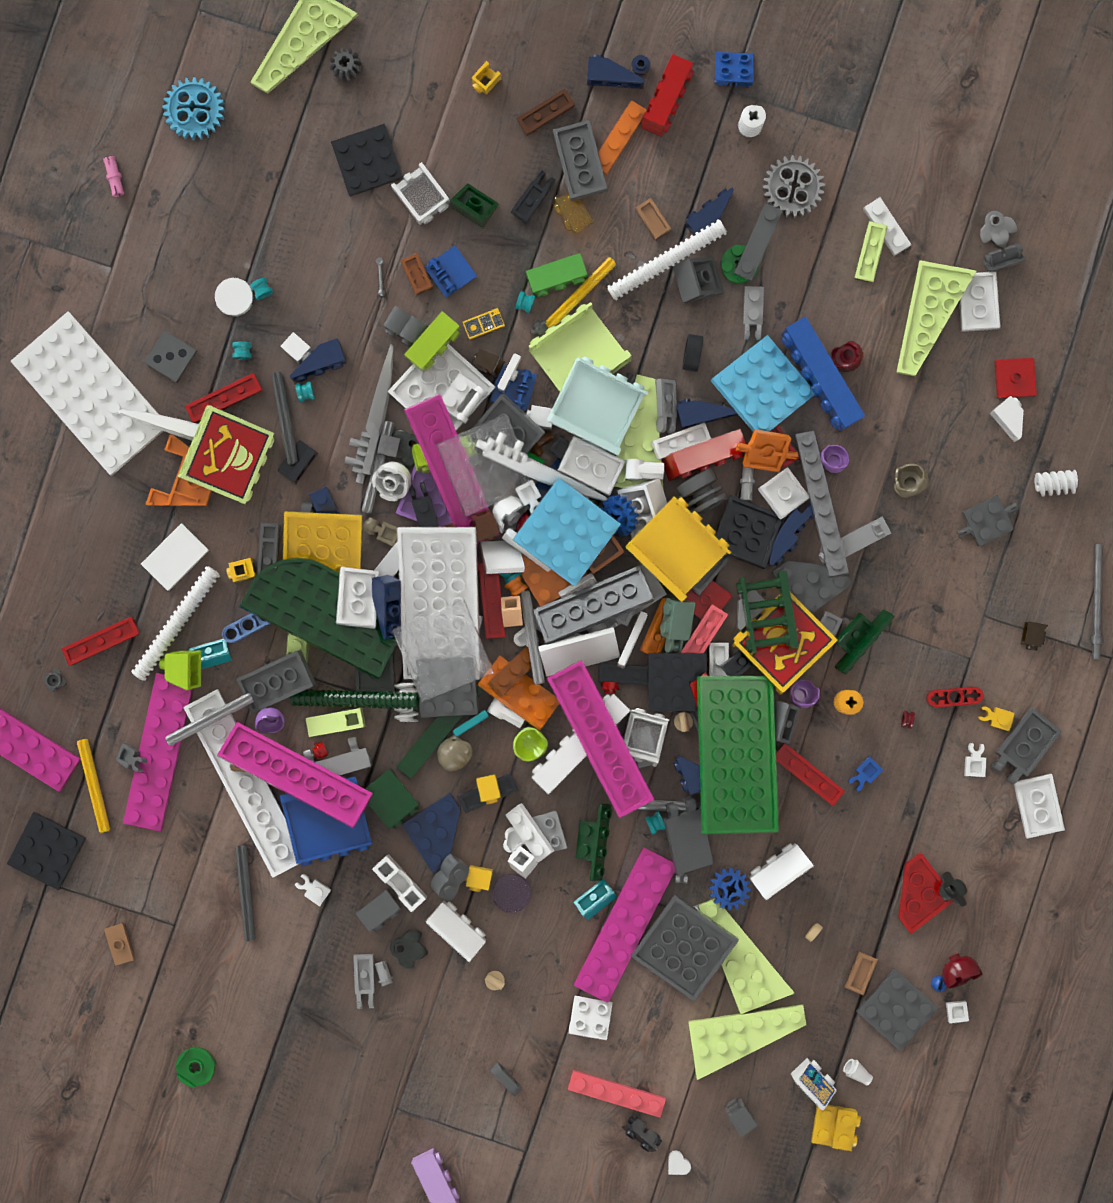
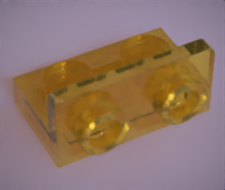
M569 192L561 197L557 196L554 198L555 204L553 207L558 215L562 214L565 219L563 224L568 231L571 230L575 234L593 223L592 218L580 199L571 202Z

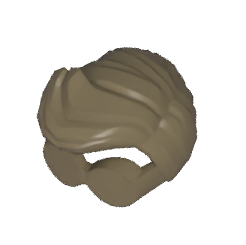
M906 464L896 468L894 490L899 496L908 498L920 495L928 488V473L921 466Z
M451 736L449 739L444 740L438 748L439 764L446 771L460 770L471 759L473 755L472 746L457 736Z

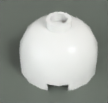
M398 462L384 463L375 471L372 477L373 487H376L381 493L380 497L388 501H398V499L405 497L412 484L409 470Z
M514 496L498 499L494 503L492 510L498 530L502 534L509 528L515 531L518 519L529 509V506H524L520 498Z

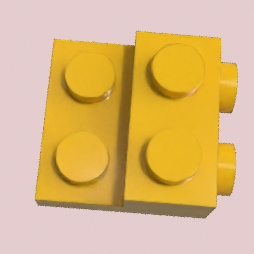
M827 1105L822 1111L817 1106L811 1142L832 1146L835 1149L852 1151V1146L856 1147L857 1135L854 1134L855 1127L859 1128L861 1117L856 1109Z

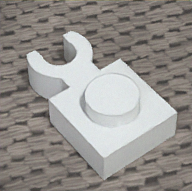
M530 480L515 488V491L524 506L530 505V513L532 514L534 508L540 503L537 499L541 498V495L533 480Z
M969 743L968 750L971 753V757L965 756L964 776L985 777L986 758L981 757V754L984 752V744H979V750L975 751L973 749L974 744Z
M302 874L301 877L305 879V884L301 885L297 882L295 886L298 889L307 890L304 896L318 906H321L331 889L317 879L313 883L310 882V878L306 874Z

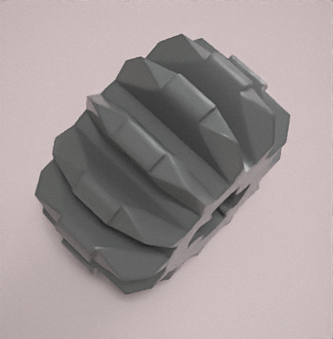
M341 48V53L334 51L335 57H330L332 64L329 65V68L333 70V76H338L341 81L344 77H346L347 81H350L349 76L352 75L356 78L355 72H361L359 67L362 64L361 59H358L357 52L352 54V49L350 48L347 52H345L344 48Z

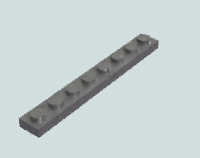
M815 432L795 434L829 579L846 576L849 574Z

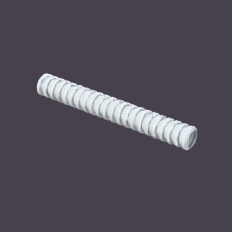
M719 219L716 220L715 224L711 223L710 227L706 226L705 230L701 229L700 233L696 232L695 236L691 235L690 239L686 238L685 242L681 241L680 245H675V248H669L670 251H664L665 254H660L658 258L655 257L648 264H643V267H638L637 271L635 269L632 274L628 273L627 277L623 276L622 280L618 279L617 283L613 282L612 286L608 285L607 289L612 298L618 300L619 296L623 297L624 293L628 294L629 290L633 291L634 287L638 288L639 284L643 285L644 281L648 282L649 278L653 279L654 275L658 276L659 272L663 273L664 269H670L669 266H675L674 263H680L679 260H685L686 256L690 257L691 253L695 254L696 250L700 251L701 247L705 248L706 244L710 245L711 241L715 242L716 238H721L723 234L726 235L727 231Z
M205 567L206 570L205 572L202 571V576L198 577V582L195 581V586H192V590L187 592L188 596H185V600L180 602V606H177L178 610L173 612L174 615L170 616V621L167 620V625H164V629L160 630V635H157V639L152 641L153 645H150V649L145 651V655H142L143 659H140L138 661L139 664L135 665L136 668L132 669L131 672L134 676L142 681H146V676L150 675V670H154L153 666H156V662L161 660L160 656H164L163 652L168 650V646H171L170 642L175 640V636H178V631L181 632V627L185 626V621H189L188 617H191V613L196 611L195 607H198V603L203 601V597H206L205 593L210 591V587H213V582L216 583V578H219L220 575L211 567Z

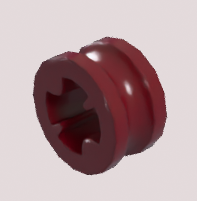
M904 710L901 727L908 726L909 729H912L915 712L908 713V711Z

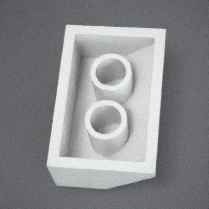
M660 478L617 490L621 497L627 496V501L632 500V507H637L634 511L639 514L636 517L639 523L635 525L636 529L630 533L632 539L667 504Z
M790 843L782 848L783 852L781 854L771 856L766 860V865L763 867L757 866L750 872L752 874L749 876L750 880L765 900L813 867V864L797 844L792 845Z
M443 901L428 917L426 923L470 962L486 942V934L477 927L475 929L470 925L471 920L463 914L461 916L456 912L457 907L453 903Z

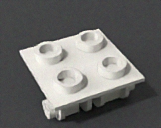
M574 996L569 1034L607 1040L613 1002L607 1003L602 1000Z

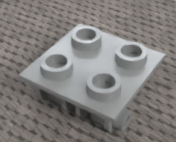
M556 810L532 817L554 851L568 848L563 833L564 830L560 823L559 813Z

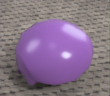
M828 445L821 453L820 457L823 468L830 473H839L849 464L847 451L839 445Z
M798 680L789 688V698L795 706L805 709L816 704L820 698V690L810 680Z
M264 708L257 713L255 728L256 730L259 729L262 734L279 732L284 727L285 717L276 708Z

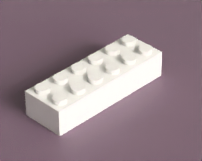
M607 694L602 699L615 725L630 711L614 694L611 696ZM576 733L571 737L565 736L559 743L561 747L557 751L553 749L546 756L547 761L543 765L539 763L532 770L534 774L532 779L548 794L587 755Z

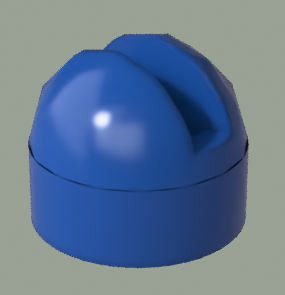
M935 976L931 980V986L937 992H943L947 988L943 980L941 989H938L940 980H943L942 976Z

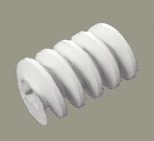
M750 105L743 110L738 123V128L742 135L754 137L760 134L766 119V113L762 106Z
M1066 470L1065 473L1063 471H1058V473L1052 471L1050 474L1044 472L1042 475L1036 473L1034 479L1035 489L1037 492L1040 491L1042 497L1045 496L1046 491H1048L1049 496H1052L1053 490L1056 491L1057 495H1060L1062 489L1065 495L1068 494L1069 489H1071L1072 494H1075L1078 486L1076 470Z
M399 683L395 685V688L400 689V693L412 692L413 694L414 692H419L417 688L413 687L418 683ZM401 707L400 709L394 708V711L400 713L394 716V718L400 720V722H418L413 717L417 716L419 712L414 711L413 707L411 709H407V707L406 709Z

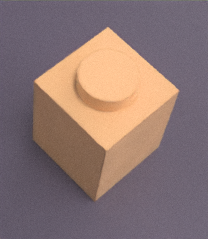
M520 596L501 597L504 627L523 625Z

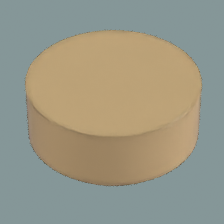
M815 923L807 932L805 938L812 942L823 927Z

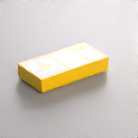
M498 308L462 322L469 341L505 327Z

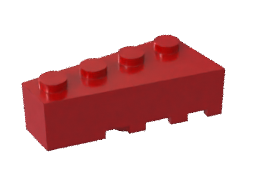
M672 54L662 75V81L656 87L655 97L651 98L648 109L642 117V129L662 137L664 132H668L672 123L669 121L671 115L675 116L679 108L677 104L679 97L683 99L687 90L684 87L686 81H691L693 77V62Z

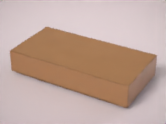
M652 198L635 207L637 214L655 241L672 230Z
M859 951L845 988L864 996L878 959Z

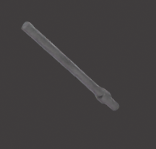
M1095 544L1093 636H1091V644H1093L1092 659H1100V644H1103V636H1101L1103 544Z

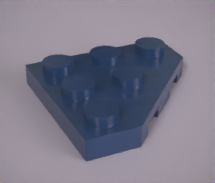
M451 793L402 824L432 873L441 868L444 859L452 852L461 808Z

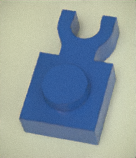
M868 756L855 769L859 774L851 777L848 782L852 784L853 781L858 780L859 785L855 789L859 792L863 788L865 781L870 784L883 769Z

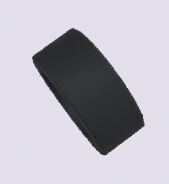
M688 334L682 364L683 370L698 371L703 347V336Z

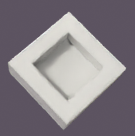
M965 1000L946 1003L949 1023L969 1021L967 1002Z

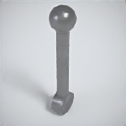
M381 257L376 259V264L378 265L379 273L378 295L383 297L385 296L382 276L384 261Z

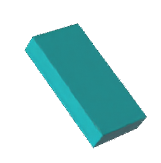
M484 710L454 729L453 733L458 737L488 718V712Z

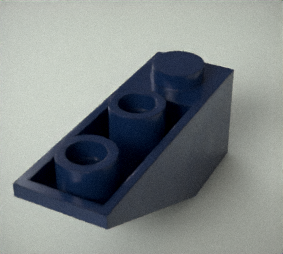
M733 187L729 190H722L717 195V199L714 201L708 200L702 205L703 209L699 212L693 211L686 217L685 226L693 236L696 235V232L700 233L701 229L705 230L706 226L710 227L711 223L715 224L716 220H720L733 194Z
M338 338L319 344L293 371L290 379L302 382L307 380V376L313 374L314 376H320L326 373L325 370L331 368L337 370L344 367L343 364H346L347 361Z
M390 575L372 578V599L383 639L401 636V580Z

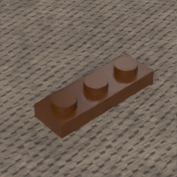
M563 89L519 116L517 122L526 136L575 107V104L566 89Z

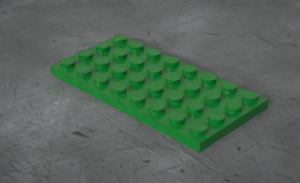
M698 676L702 834L779 832L773 683L766 676Z

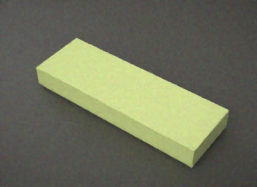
M869 221L855 274L856 279L874 282L888 225Z

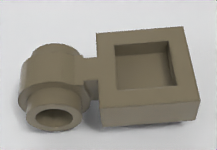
M369 517L368 521L366 520L364 523V532L373 536L375 532H378L377 540L394 546L398 539V527L383 522L380 527L379 521Z

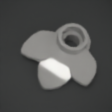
M999 211L989 212L985 217V225L980 231L982 242L987 243L992 240L997 246L1004 248L1008 243L1009 233L1017 232L1016 223L1010 217H1003ZM994 217L998 219L996 224L993 223Z

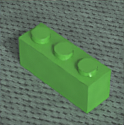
M578 253L527 270L526 276L532 294L543 297L549 294L548 291L554 289L561 291L567 288L566 285L584 283V279H587V272L581 254Z

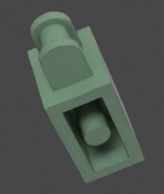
M666 598L663 606L664 614L660 625V635L666 637L665 651L667 653L672 651L680 653L683 640H690L695 602L687 599L681 602L678 598Z

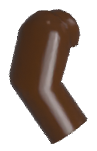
M550 431L545 433L530 450L535 456L540 457L543 454L541 447L554 440Z

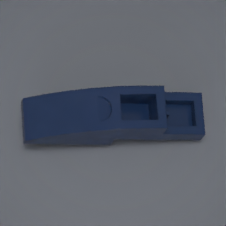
M811 504L802 513L795 509L780 527L768 560L770 567L773 564L778 566L784 560L782 555L787 550L791 552L798 545L796 541L799 538L794 532L799 533L806 526L804 522L808 518L811 520L814 518Z

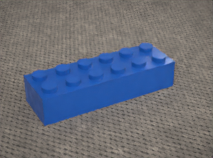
M805 316L786 327L781 334V341L786 348L789 347L792 352V360L801 367V375L806 381L810 382L812 386L810 389L814 396L819 397L821 401L820 406L825 414H829L832 427L835 430L838 429L840 433L865 417L807 317Z

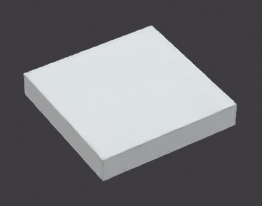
M788 467L758 488L780 520L809 499V495Z
M506 541L480 542L486 574L524 572L525 566L521 552Z

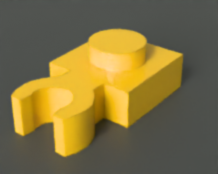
M988 707L980 708L987 713L985 717L978 716L980 721L991 720L989 726L1010 731L1015 713L997 707L994 708L993 712Z

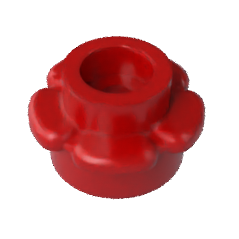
M603 682V687H601V689H604V693L616 694V690L620 689L618 688V682Z
M315 742V747L312 748L313 754L316 759L320 758V760H323L324 757L328 756L326 748L322 742L318 744Z

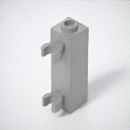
M883 516L841 538L845 557L891 534ZM820 548L818 556L821 562L825 564L823 551Z
M357 737L348 739L351 752L315 762L312 749L303 751L305 758L337 775L373 766L368 747L359 749Z

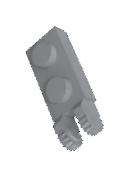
M744 287L743 325L744 339L749 340L750 337L749 326H756V340L761 339L764 287Z
M657 379L658 419L656 421V428L660 433L667 431L673 434L676 430L677 418L676 381Z
M354 954L357 1009H362V994H369L368 1006L369 1008H374V954Z

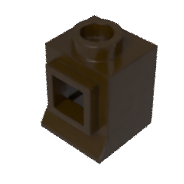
M479 349L472 360V363L479 372L489 376L492 375L496 379L505 363L503 360H500L499 356Z
M1031 621L1024 622L1021 644L1026 645V649L1037 651L1038 647L1044 645L1046 631L1044 630L1048 625Z

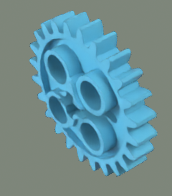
M193 77L192 82L185 78V84L179 80V87L172 85L174 91H167L170 98H164V101L168 104L162 106L167 111L163 113V116L168 118L166 123L171 125L170 129L172 131L177 130L176 134L178 136L183 133L185 139L190 135L192 140H195L196 135H198L202 140L204 133L210 137V130L214 133L216 132L215 125L221 127L218 119L224 120L223 115L220 114L225 112V109L221 107L225 104L220 99L222 97L221 93H216L218 89L216 86L211 88L212 84L209 81L205 84L203 78L200 79L199 83L195 77ZM189 96L188 101L181 102L182 97ZM202 97H208L205 103H200ZM182 115H188L187 120L180 121ZM202 115H207V119L204 122H199V118Z

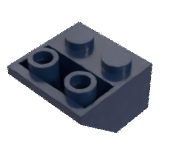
M679 755L675 756L676 761L673 764L678 774L681 773L683 778L679 780L683 791H687L690 795L700 792V765Z

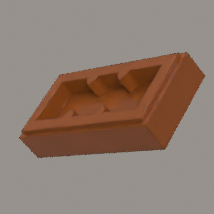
M418 252L400 260L416 296L433 289Z

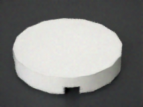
M229 278L218 285L215 291V302L224 314L240 316L251 308L253 292L245 281L239 278Z

